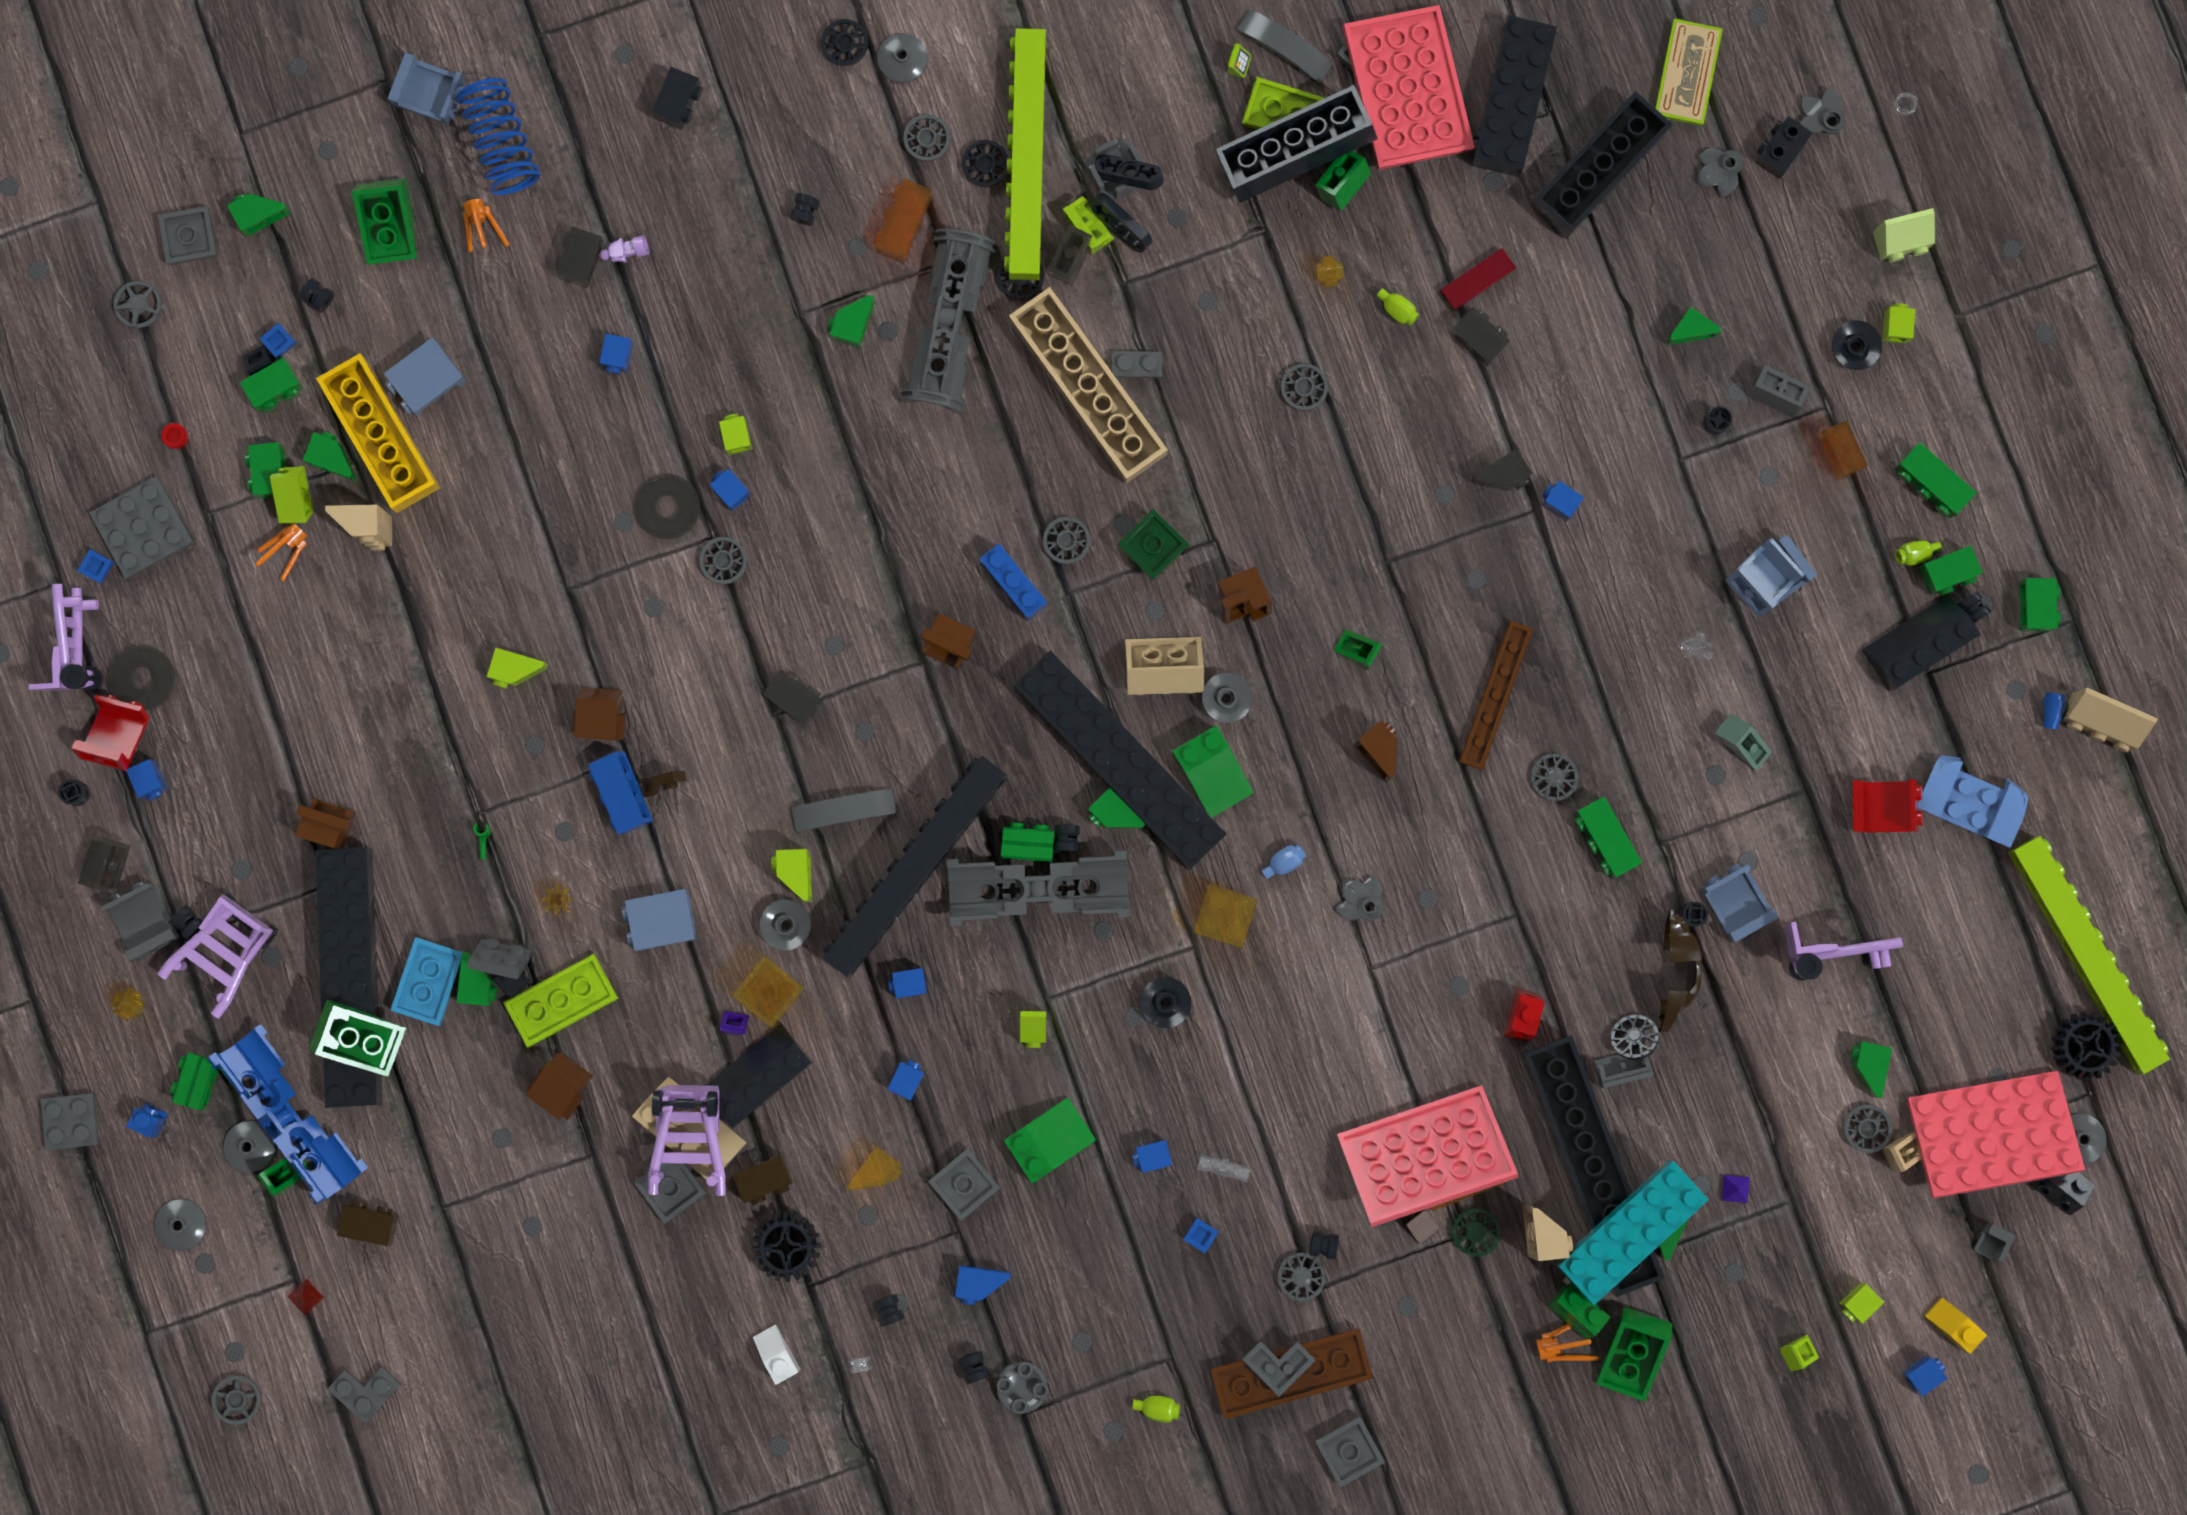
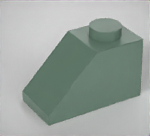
M1732 714L1715 732L1725 747L1755 771L1759 769L1772 753L1750 724Z

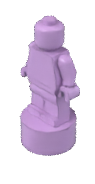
M644 235L634 237L633 240L627 242L620 238L609 245V250H602L599 254L602 260L611 258L612 262L620 261L625 263L627 262L626 257L649 255V247Z

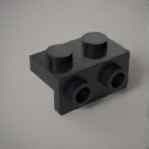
M2080 1173L2034 1180L2030 1183L2041 1195L2045 1196L2068 1215L2074 1214L2085 1206L2095 1187L2092 1182Z

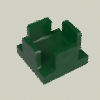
M1152 509L1117 546L1142 574L1145 573L1153 581L1179 558L1180 554L1189 544Z

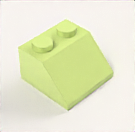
M1934 209L1884 220L1873 232L1880 260L1889 259V262H1895L1904 259L1906 254L1913 253V256H1919L1929 252L1928 249L1935 243Z

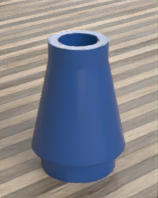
M2046 692L2045 698H2042L2044 728L2059 729L2060 721L2068 703L2066 701L2067 695Z

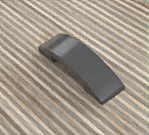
M1249 10L1236 30L1255 44L1259 42L1299 68L1301 74L1318 85L1321 84L1333 66V63L1304 39L1272 19L1253 10Z
M885 789L792 807L796 833L846 822L896 814L892 789Z

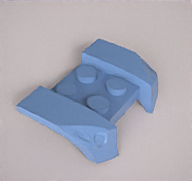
M1941 755L1937 759L1925 785L1923 799L1918 801V808L2011 848L2025 815L2028 803L2026 792L2008 778L2005 781L2004 789H2001L1960 771L1963 762L1959 757Z

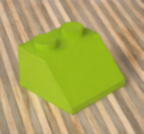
M807 849L776 850V856L771 858L772 872L777 873V877L803 901L812 903L810 851Z

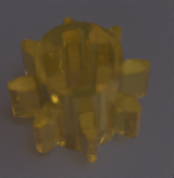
M1334 255L1323 256L1321 259L1322 263H1316L1317 282H1324L1325 288L1337 287V280H1343L1342 261H1335Z
M556 883L555 890H551L548 887L545 888L548 892L547 897L541 898L542 901H546L548 904L545 907V911H550L554 908L556 916H559L561 909L567 912L570 911L567 905L569 902L574 901V899L569 898L567 895L571 890L570 888L561 891V885ZM554 894L563 895L560 899L563 902L561 905H553L555 901L553 898Z
M127 987L126 991H117L111 1001L112 1007L115 1008L113 1013L126 1021L129 1020L130 1016L133 1018L138 1017L144 1009V1001L140 1000L143 994L130 987Z

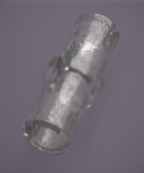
M1201 1154L1197 1170L1217 1174L1219 1178L1229 1177L1247 1183L1251 1166L1229 1162L1228 1158L1221 1160Z

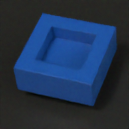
M280 323L260 338L276 359L282 357L297 344Z
M89 549L77 571L102 584L115 562Z
M1196 1218L1183 1240L1206 1253L1219 1231Z

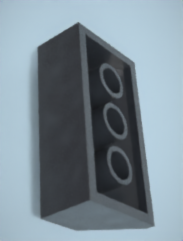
M1946 595L1862 649V651L1889 692L1980 636L1981 633L1969 615Z
M781 1023L705 1086L719 1087V1114L731 1128H735L814 1062Z

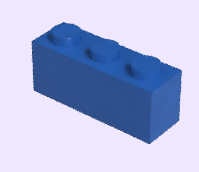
M1000 543L980 558V564L1027 621L1047 607V601Z
M625 751L613 752L588 764L591 770L590 777L600 791V801L607 808L610 815V825L618 835L630 833L653 822Z

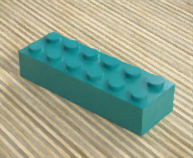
M1668 1160L1573 1247V1251L1569 1252L1570 1258L1559 1259L1555 1266L1590 1304L1595 1305L1709 1199L1674 1161Z

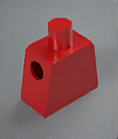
M1516 989L1504 1036L1528 1043L1536 1036L1545 1003L1541 995Z

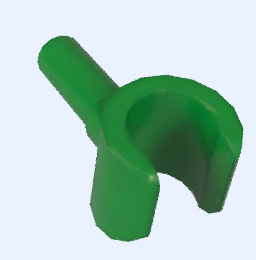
M476 823L473 829L479 838L480 859H486V838L490 836L491 829L486 823V831L480 834L478 833L479 826Z

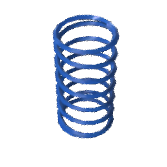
M498 77L479 80L463 87L458 91L455 101L459 104H473L490 99L503 90L506 92V96L502 100L486 101L473 105L464 110L461 115L464 119H474L487 115L503 105L511 106L512 110L508 115L485 118L473 123L467 129L469 134H480L493 130L508 120L517 122V127L513 131H501L486 135L476 140L472 146L474 149L482 150L499 145L514 135L522 136L523 141L519 146L504 147L482 155L478 160L479 164L488 165L509 158L519 151L528 152L529 155L524 161L503 164L485 173V179H497L491 184L488 191L494 195H506L533 185L538 181L541 173L538 171V165L530 162L533 151L524 147L528 137L526 134L519 132L522 121L513 116L517 107L514 103L508 101L511 91L506 87L507 81ZM492 82H501V83L503 84V85H484V86H480V85L487 84V83H492ZM497 89L481 97L462 99L476 92ZM494 105L484 111L467 115L468 113L479 108ZM498 121L490 126L473 130L483 124ZM504 136L496 141L479 145L487 140ZM504 152H508V153H506V154H504V155H501V156H499V157H496V158H493V159H489V160H485V159H487V158H489V157H491V156H494V155H497V154H500V153H504ZM524 166H531V167L534 168V170H533V169H528V170L518 171V170H520L521 168H523ZM514 167V168L509 169V170H507V171H505V172H502V173H499V174H495V175H491V174H493V173H495V172H498V171H501V170H503V169H507V168ZM531 174L522 182L497 191L494 190L497 185L506 180Z

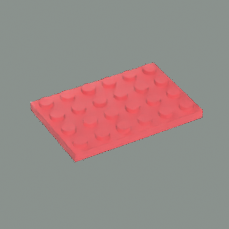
M1440 5L1345 23L1342 26L1358 93L1378 138L1371 142L1377 170L1470 152L1475 149Z
M2058 1071L1914 1096L1906 1100L1932 1199L2079 1173L2085 1170Z
M1482 1085L1337 1134L1371 1227L1518 1178V1172Z

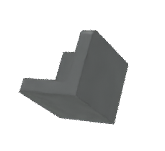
M1985 1223L1973 1250L1995 1262L2003 1263L2016 1235L1994 1224Z

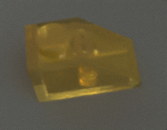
M877 1145L846 1188L849 1191L884 1186L889 1181L895 1183L903 1172L899 1168L902 1163Z

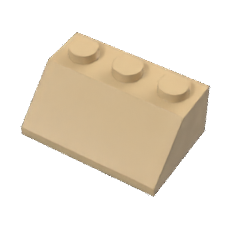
M378 505L325 506V511L359 543H362L364 547H369L370 551H384L385 547H392V516Z
M1201 637L1125 639L1128 695L1195 693L1204 691Z
M2084 688L2071 694L2061 721L2068 723L2067 727L2074 731L2081 732L2084 730L2091 733L2090 737L2100 742L2107 740L2114 744L2113 747L2115 749L2128 752L2140 747L2158 718L2090 688Z
M1522 1205L1528 1257L1537 1261L1570 1258L1569 1252L1573 1251L1571 1236H1567V1231L1540 1209L1530 1205Z

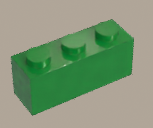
M1921 442L1916 444L1894 468L1898 471L1897 475L1901 480L1915 486L1918 495L1925 500L1929 499L1936 505L1935 509L1944 517L1952 518L1956 516L1977 493Z
M1605 796L1574 813L1576 815L1574 819L1576 826L1581 832L1585 831L1589 838L1587 841L1588 847L1593 854L1597 853L1602 862L1599 865L1606 876L1610 875L1612 879L1617 878L1642 863Z

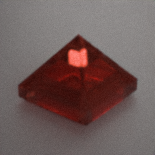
M308 1279L287 1296L304 1316L324 1298Z

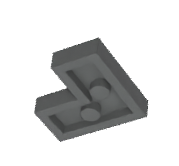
M1261 1341L1242 1358L1278 1397L1316 1361L1298 1341L1279 1359Z
M381 1367L366 1385L345 1369L327 1390L361 1421L367 1424L402 1383L384 1367Z

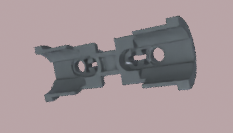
M943 228L935 230L933 243L937 244L930 276L932 282L927 304L937 305L933 327H923L921 330L917 353L913 357L908 386L901 390L899 402L921 401L941 405L954 411V413L963 414L965 402L961 398L968 369L964 364L970 337L959 334L963 311L972 313L976 311L980 288L985 287L991 255L996 256L998 243L991 238L977 233ZM956 261H961L966 266L965 271L961 274H955L951 271V265ZM948 277L954 280H963V283L957 281L956 288L960 294H955L954 298H950L949 293L946 292V290H951L953 280H948ZM942 335H946L947 340L950 341L945 343L943 353H948L947 356L941 353H933V350L939 351L940 346L936 339H940ZM934 359L944 361L945 368L942 371L935 372L931 369L930 364Z
M1115 851V856L1079 858V862L1050 863L1051 875L1025 877L1024 865L995 866V862L959 864V859H947L950 926L962 925V920L997 919V916L1026 915V903L1052 902V913H1118V918L1130 917L1127 851ZM1079 880V896H1074L1075 890H1069L1066 896H1062L1061 891L1056 889L1061 886L1062 881H1066L1067 886H1075L1073 881ZM1086 880H1092L1096 883L1097 890L1094 894L1088 895L1083 892L1082 884ZM997 884H1003L1002 889H1009L1010 884H1015L1016 888H1020L1021 891L1016 894V898H1011V895L1007 893L1002 894L1004 899H998L999 889ZM984 885L994 887L995 895L992 899L986 900L981 897L980 890Z

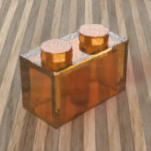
M1848 420L1827 428L1818 434L1838 481L1858 473L1868 466Z

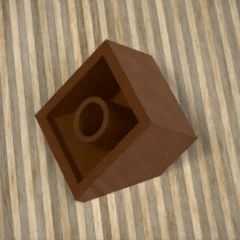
M1381 720L1354 743V746L1387 783L1395 776L1398 739L1395 737L1397 732L1389 722L1384 724Z

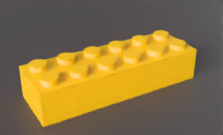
M361 353L316 378L393 511L398 513L441 488L367 359Z

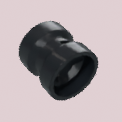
M797 193L794 200L796 206L791 210L789 218L799 224L812 226L815 220L814 211L818 210L820 201L810 195Z
M311 278L302 287L299 299L304 303L312 304L316 311L322 313L331 304L335 293L329 288L321 287L317 280Z
M1723 406L1712 408L1703 419L1705 431L1711 435L1722 434L1731 425L1732 414Z
M1978 591L1957 603L1969 615L1973 623H1976L1992 612L1988 605L1982 604V596Z
M73 779L65 780L58 788L60 800L72 806L84 805L88 802L91 794L87 784Z
M1055 825L1057 841L1054 843V851L1080 852V844L1077 842L1080 826Z
M1695 901L1684 904L1680 908L1678 915L1689 925V928L1699 927L1707 921L1708 909L1701 902Z
M187 905L177 911L169 920V924L174 929H178L186 941H189L201 930L199 926L203 922L201 918H196L193 915V910Z
M1313 1230L1309 1256L1318 1257L1322 1254L1327 1259L1335 1260L1339 1235L1331 1233L1323 1236L1322 1232Z
M897 1294L872 1302L874 1309L881 1314L878 1319L881 1327L905 1319L903 1311L897 1309L899 1302Z
M982 1351L958 1359L960 1368H963L965 1372L964 1379L966 1384H971L990 1376L988 1368L983 1364L984 1356Z

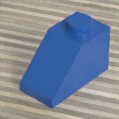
M960 1265L955 1298H960V1303L975 1305V1301L983 1300L1008 1281L1011 1272Z

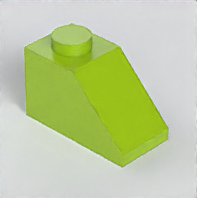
M495 648L487 677L493 680L492 685L507 689L508 685L517 686L547 670L548 664L540 660Z
M1020 1011V1043H1025V1048H1041V1043H1046V1011Z

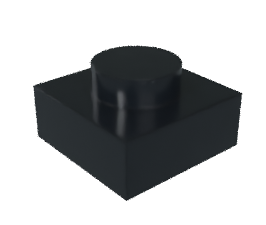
M264 344L242 356L245 369L250 376L273 364L270 353Z
M524 972L521 973L518 979L500 975L494 979L510 998L518 994L531 981Z

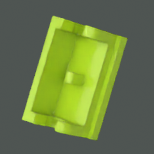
M1084 196L1063 208V216L1091 255L1114 240V237L1102 221L1092 212L1090 204Z
M305 466L279 468V473L270 476L279 523H306L313 514V506Z

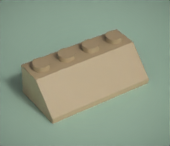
M668 1077L657 1089L666 1085L679 1084ZM652 1093L632 1117L656 1136V1116L652 1114ZM673 1106L672 1111H701V1108L695 1106L694 1109H676ZM719 1119V1132L716 1134L725 1169L747 1142ZM670 1122L668 1131L706 1132L704 1123ZM665 1143L673 1152L710 1153L708 1143ZM687 1163L706 1180L714 1172L713 1164Z

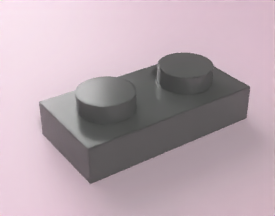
M1112 351V373L1116 378L1162 379L1163 352Z

